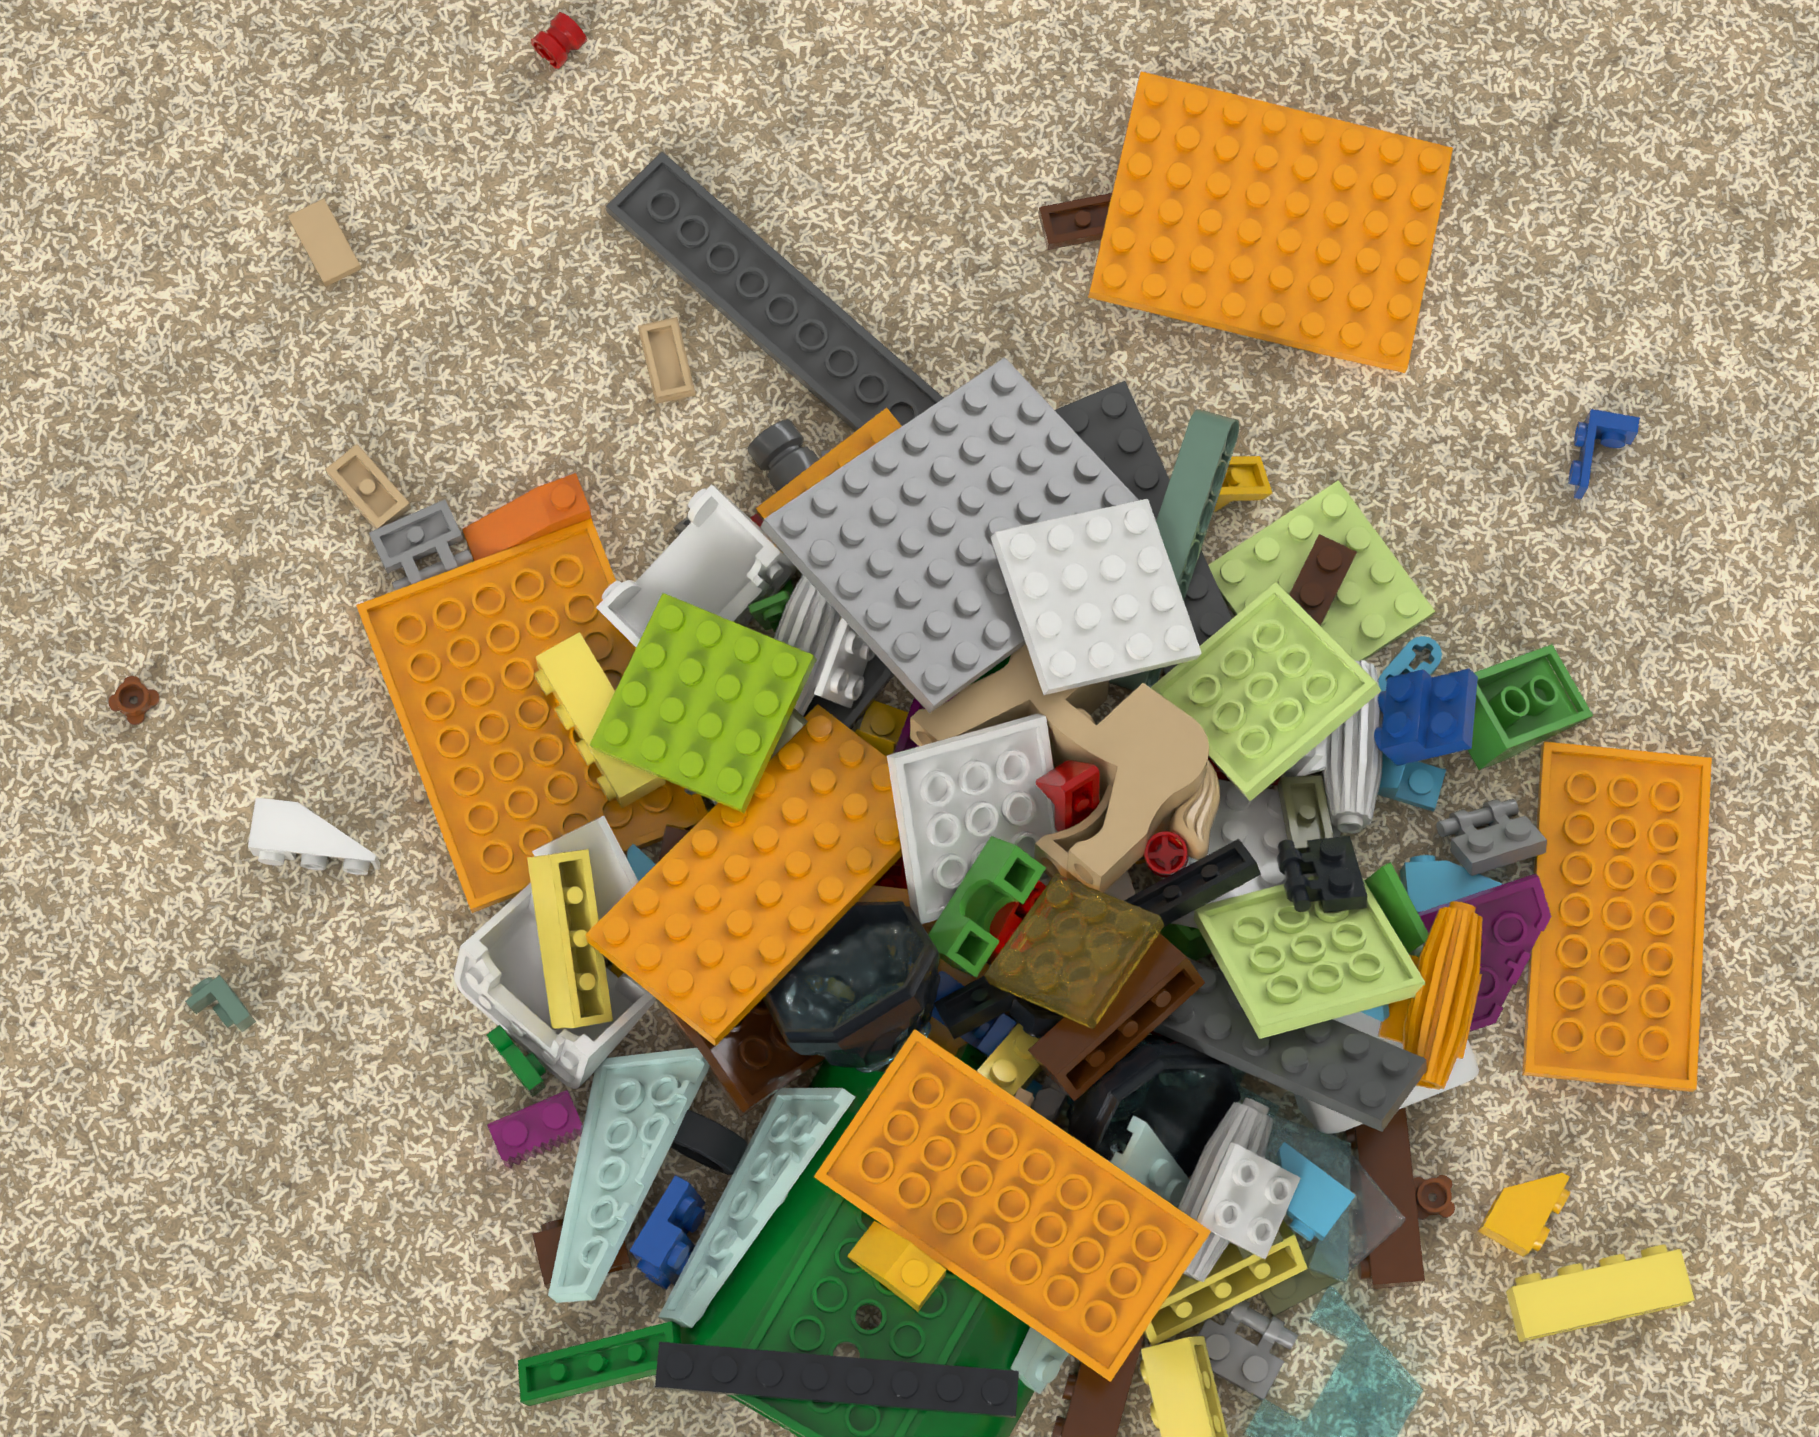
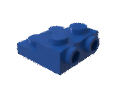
M1469 668L1431 677L1422 669L1387 678L1386 691H1382L1378 695L1379 708L1383 714V724L1381 727H1377L1374 732L1375 743L1378 749L1397 766L1472 749L1478 681L1476 674Z
M677 1175L672 1179L629 1250L639 1261L636 1268L645 1273V1277L666 1290L670 1284L675 1286L695 1247L694 1243L687 1236L688 1231L691 1233L695 1232L705 1215V1210L702 1209L705 1201L689 1182Z

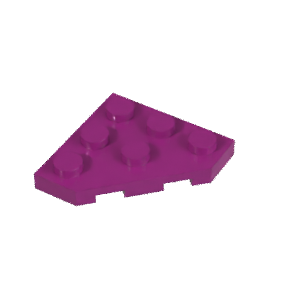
M1536 873L1455 900L1476 907L1475 913L1483 919L1479 973L1482 974L1469 1032L1496 1023L1503 1010L1502 1005L1513 984L1516 985L1531 957L1530 952L1541 931L1544 932L1552 917L1540 878ZM1450 902L1418 913L1428 933L1431 930L1439 908H1449Z

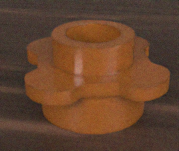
M129 676L124 679V682L117 688L115 694L110 696L108 703L112 711H120L127 716L130 724L139 725L145 720L144 715L150 707L156 706L159 703L160 697L156 690H148L137 676ZM137 697V703H130L131 698Z
M1439 1175L1437 1178H1429L1427 1180L1422 1177L1414 1178L1418 1219L1425 1220L1430 1215H1440L1443 1218H1448L1454 1213L1455 1205L1451 1202V1188L1453 1184L1449 1177ZM1429 1194H1435L1436 1200L1430 1201L1428 1198Z

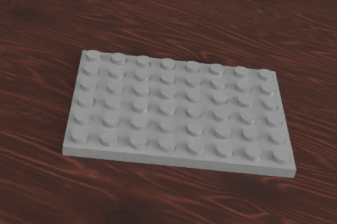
M1004 357L766 517L760 528L920 704L931 713L1026 644L991 541V536L996 531L1139 500Z

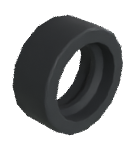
M687 1110L670 1147L710 1169L727 1175H733L748 1144L746 1140L727 1127L701 1114Z

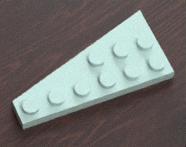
M698 1048L606 1058L595 1070L548 1296L555 1302L595 1300L666 1157L683 1118L709 1070L710 1065Z
M782 1088L774 1094L661 1310L659 1318L665 1322L673 1321L679 1324L680 1327L692 1328L701 1319L716 1293L777 1207L784 1202L789 1190L855 1099L854 1095L843 1088Z
M1133 1115L1127 1128L1128 1131L1133 1133L1123 1154L1115 1152L1111 1163L1172 1205L1177 1206L1181 1202L1190 1179L1147 1122ZM1030 1327L1011 1369L1019 1371V1378L1028 1388L1041 1394L1046 1385L1055 1379L1061 1364L1069 1353Z

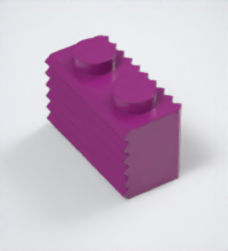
M568 1090L487 1124L504 1165L510 1169L513 1164L520 1165L521 1160L527 1162L529 1157L536 1158L537 1153L544 1155L545 1150L552 1151L553 1146L560 1148L561 1143L568 1144L569 1139L575 1141L577 1136L581 1137L583 1125Z

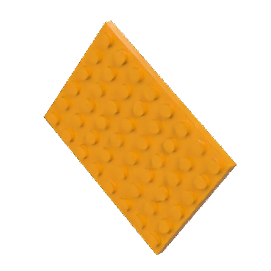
M1141 71L1088 298L1338 359L1405 373L1408 369L1453 148Z
M592 518L356 605L472 913L515 897L531 883L527 857H534L533 850L601 816H605L622 851L626 855L627 849L632 844L642 849L663 841L667 824L692 829L708 813L700 794L667 780L665 785L624 808H621L616 798L608 801L597 782V778L602 776L595 762L590 765L586 764L575 744L581 741L574 727L569 730L565 729L555 711V708L560 705L553 692L545 695L534 676V673L539 671L536 656L580 632L616 691L636 649L596 608L603 601L602 594L616 579Z

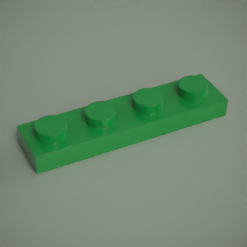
M670 1321L518 1360L520 1403L533 1406L656 1375L659 1342L682 1343L680 1325Z

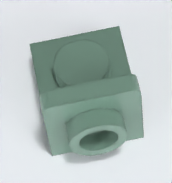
M220 975L215 979L208 977L199 982L190 991L192 996L185 1001L195 1014H198L217 1000L219 1003L212 1008L227 1028L235 1024L243 1032L256 1022Z

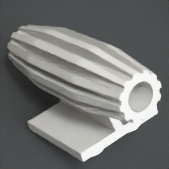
M802 574L785 605L774 639L813 654L817 659L794 708L803 716L814 695L851 708L853 701L857 700L862 693L864 687L863 673L867 662L874 657L875 653Z
M1363 660L1356 661L1379 686L1376 667L1372 663H1367ZM1379 693L1285 772V777L1306 776L1322 771L1330 821L1332 825L1337 826V829L1343 833H1359L1366 825L1371 824L1382 777L1383 752L1378 749L1374 738L1375 729L1383 724V714L1378 704Z
M1245 1098L1243 1104L1233 1102L1205 1145L1178 1206V1209L1211 1231L1183 1273V1275L1198 1281H1205L1229 1242L1260 1258L1266 1259L1301 1179L1297 1175L1265 1159L1274 1120L1267 1115L1269 1108L1255 1100Z

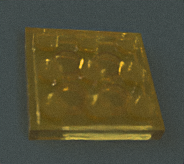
M1055 873L984 975L990 985L1094 1029L1165 925L1157 914Z

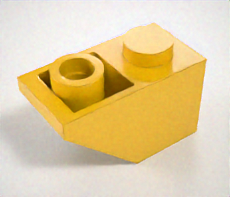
M1562 1172L1502 1189L1497 1194L1478 1232L1522 1257L1526 1256L1531 1249L1538 1252L1550 1232V1229L1544 1226L1552 1211L1559 1214L1570 1195V1191L1565 1189L1570 1176Z

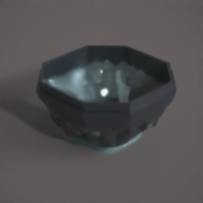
M903 901L856 902L762 999L785 1042L800 1055L819 1054L824 1056L832 1066L856 1068L859 1072L869 1073L893 1061L914 1029L928 1037L931 1031L929 1021L932 1017L934 1002L941 979L938 972L940 956L911 906H905Z
M1147 1035L1078 1099L1073 1101L1067 1095V1104L1070 1106L1066 1112L1069 1120L1068 1134L1111 1162L1115 1152L1124 1153L1133 1133L1128 1131L1127 1128L1134 1115L1147 1122L1189 1178L1195 1170L1205 1145L1233 1102H1239L1241 1095L1228 1064L1165 1036Z

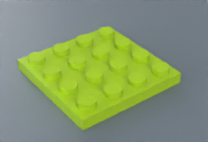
M662 593L593 736L590 746L594 750L745 813L817 659L813 654Z

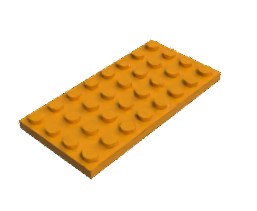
M819 704L804 717L808 722L768 762L745 813L717 803L586 933V940L591 946L715 1047L902 856L887 757Z
M1545 741L1541 745L1536 828L1547 839L1546 853L1535 856L1534 874L1536 873L1540 878L1552 917L1544 932L1541 931L1530 952L1522 1075L1694 1092L1697 1089L1712 758Z
M915 1029L814 1176L817 1180L891 1231L913 1243L933 1260L1110 1382L1211 1233L1202 1224Z

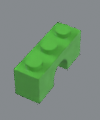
M991 836L928 934L938 950L940 959L951 967L977 978L1000 942L990 934V925L994 916L1009 902L1016 901L1024 904L1046 867L1017 845Z

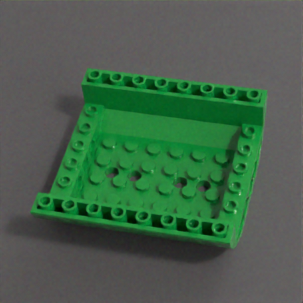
M825 1060L808 1088H843L854 1095L855 1099L789 1190L784 1202L777 1207L716 1293L701 1319L692 1328L680 1327L682 1344L833 1356L838 1346L850 1344L858 1350L860 1358L1012 1370L1011 1366L1030 1326L948 1269H946L944 1279L917 1312L847 1257L872 1223L878 1221L817 1180L814 1176L884 1072L870 1066L861 1068L832 1066ZM865 1305L877 1307L882 1315L879 1326L871 1330L861 1328L855 1319L857 1311ZM1019 1378L1015 1418L738 1395L727 1396L797 1437H1009L1035 1391L1028 1388Z

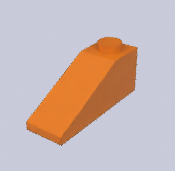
M574 473L532 489L468 525L462 531L472 557L476 561L592 518L577 474Z

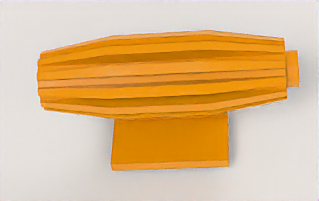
M1451 901L1449 908H1439L1420 956L1409 955L1423 977L1425 985L1418 990L1415 997L1390 1003L1389 1017L1380 1023L1377 1037L1403 1043L1402 1049L1426 1059L1427 1071L1416 1086L1437 1090L1444 1089L1456 1059L1464 1058L1482 974L1479 973L1483 919L1475 913L1476 907L1467 903Z

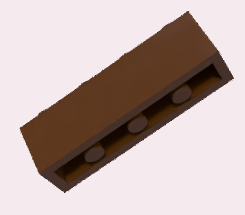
M1158 932L1029 1048L1028 1051L1047 1076L1075 1101L1202 987L1205 981L1187 956Z
M1401 1108L1396 1112L1383 1132L1365 1124L1343 1131L1345 1149L1353 1150L1354 1166L1348 1167L1349 1190L1352 1193L1357 1192L1359 1209L1352 1211L1354 1235L1362 1236L1364 1253H1357V1270L1359 1279H1367L1368 1290L1420 1286L1425 1281L1406 1108Z
M1142 1336L1111 1382L1082 1362H1080L1077 1375L1068 1374L1062 1399L1070 1401L1065 1418L1056 1417L1051 1437L1117 1436L1142 1345Z

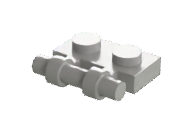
M445 499L369 532L386 572L390 573L403 567L406 573V577L392 582L394 590L474 562L468 549L453 555L449 546L462 541L463 537ZM435 552L438 553L440 562L418 570L415 561Z
M1495 799L1485 802L1483 807L1477 810L1467 812L1462 809L1452 812L1449 818L1438 821L1436 824L1438 834L1441 837L1455 834L1456 837L1451 838L1450 852L1471 876L1546 853L1547 839L1526 815L1511 820L1508 818L1517 815L1519 812L1517 802L1514 799L1503 802ZM1485 824H1488V825L1490 826V827H1486V828H1483V829H1480V830H1477V829H1476V827H1479V826H1482V825H1485Z
M1244 1300L1222 1311L1228 1315L1223 1326L1209 1318L1206 1319L1198 1336H1204L1212 1372L1263 1401L1284 1363L1282 1359L1269 1353L1273 1344L1277 1342L1291 1350L1298 1334L1285 1328V1322L1275 1316L1269 1319L1249 1307L1250 1302ZM1240 1322L1263 1335L1258 1345L1235 1334Z

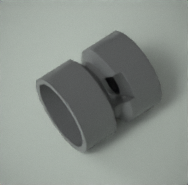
M789 419L779 421L765 429L747 448L748 453L760 470H770L767 477L776 492L819 460L814 451L808 447H802L804 437Z

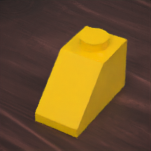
M876 1221L872 1223L847 1256L917 1312L946 1275V1269L917 1246Z

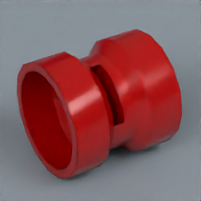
M559 12L550 21V27L546 31H540L531 39V44L535 51L542 58L549 61V64L555 69H559L568 60L570 50H579L587 42V37L579 25L562 12Z
M1167 831L1154 834L1146 844L1144 856L1149 869L1155 875L1166 878L1188 865V850L1185 842L1179 835Z

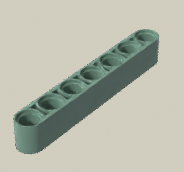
M1196 409L1190 418L1156 520L1183 601L1185 600L1239 435L1238 420L1201 409ZM1162 668L1111 679L1109 683L1132 691L1142 683L1152 687L1158 681Z

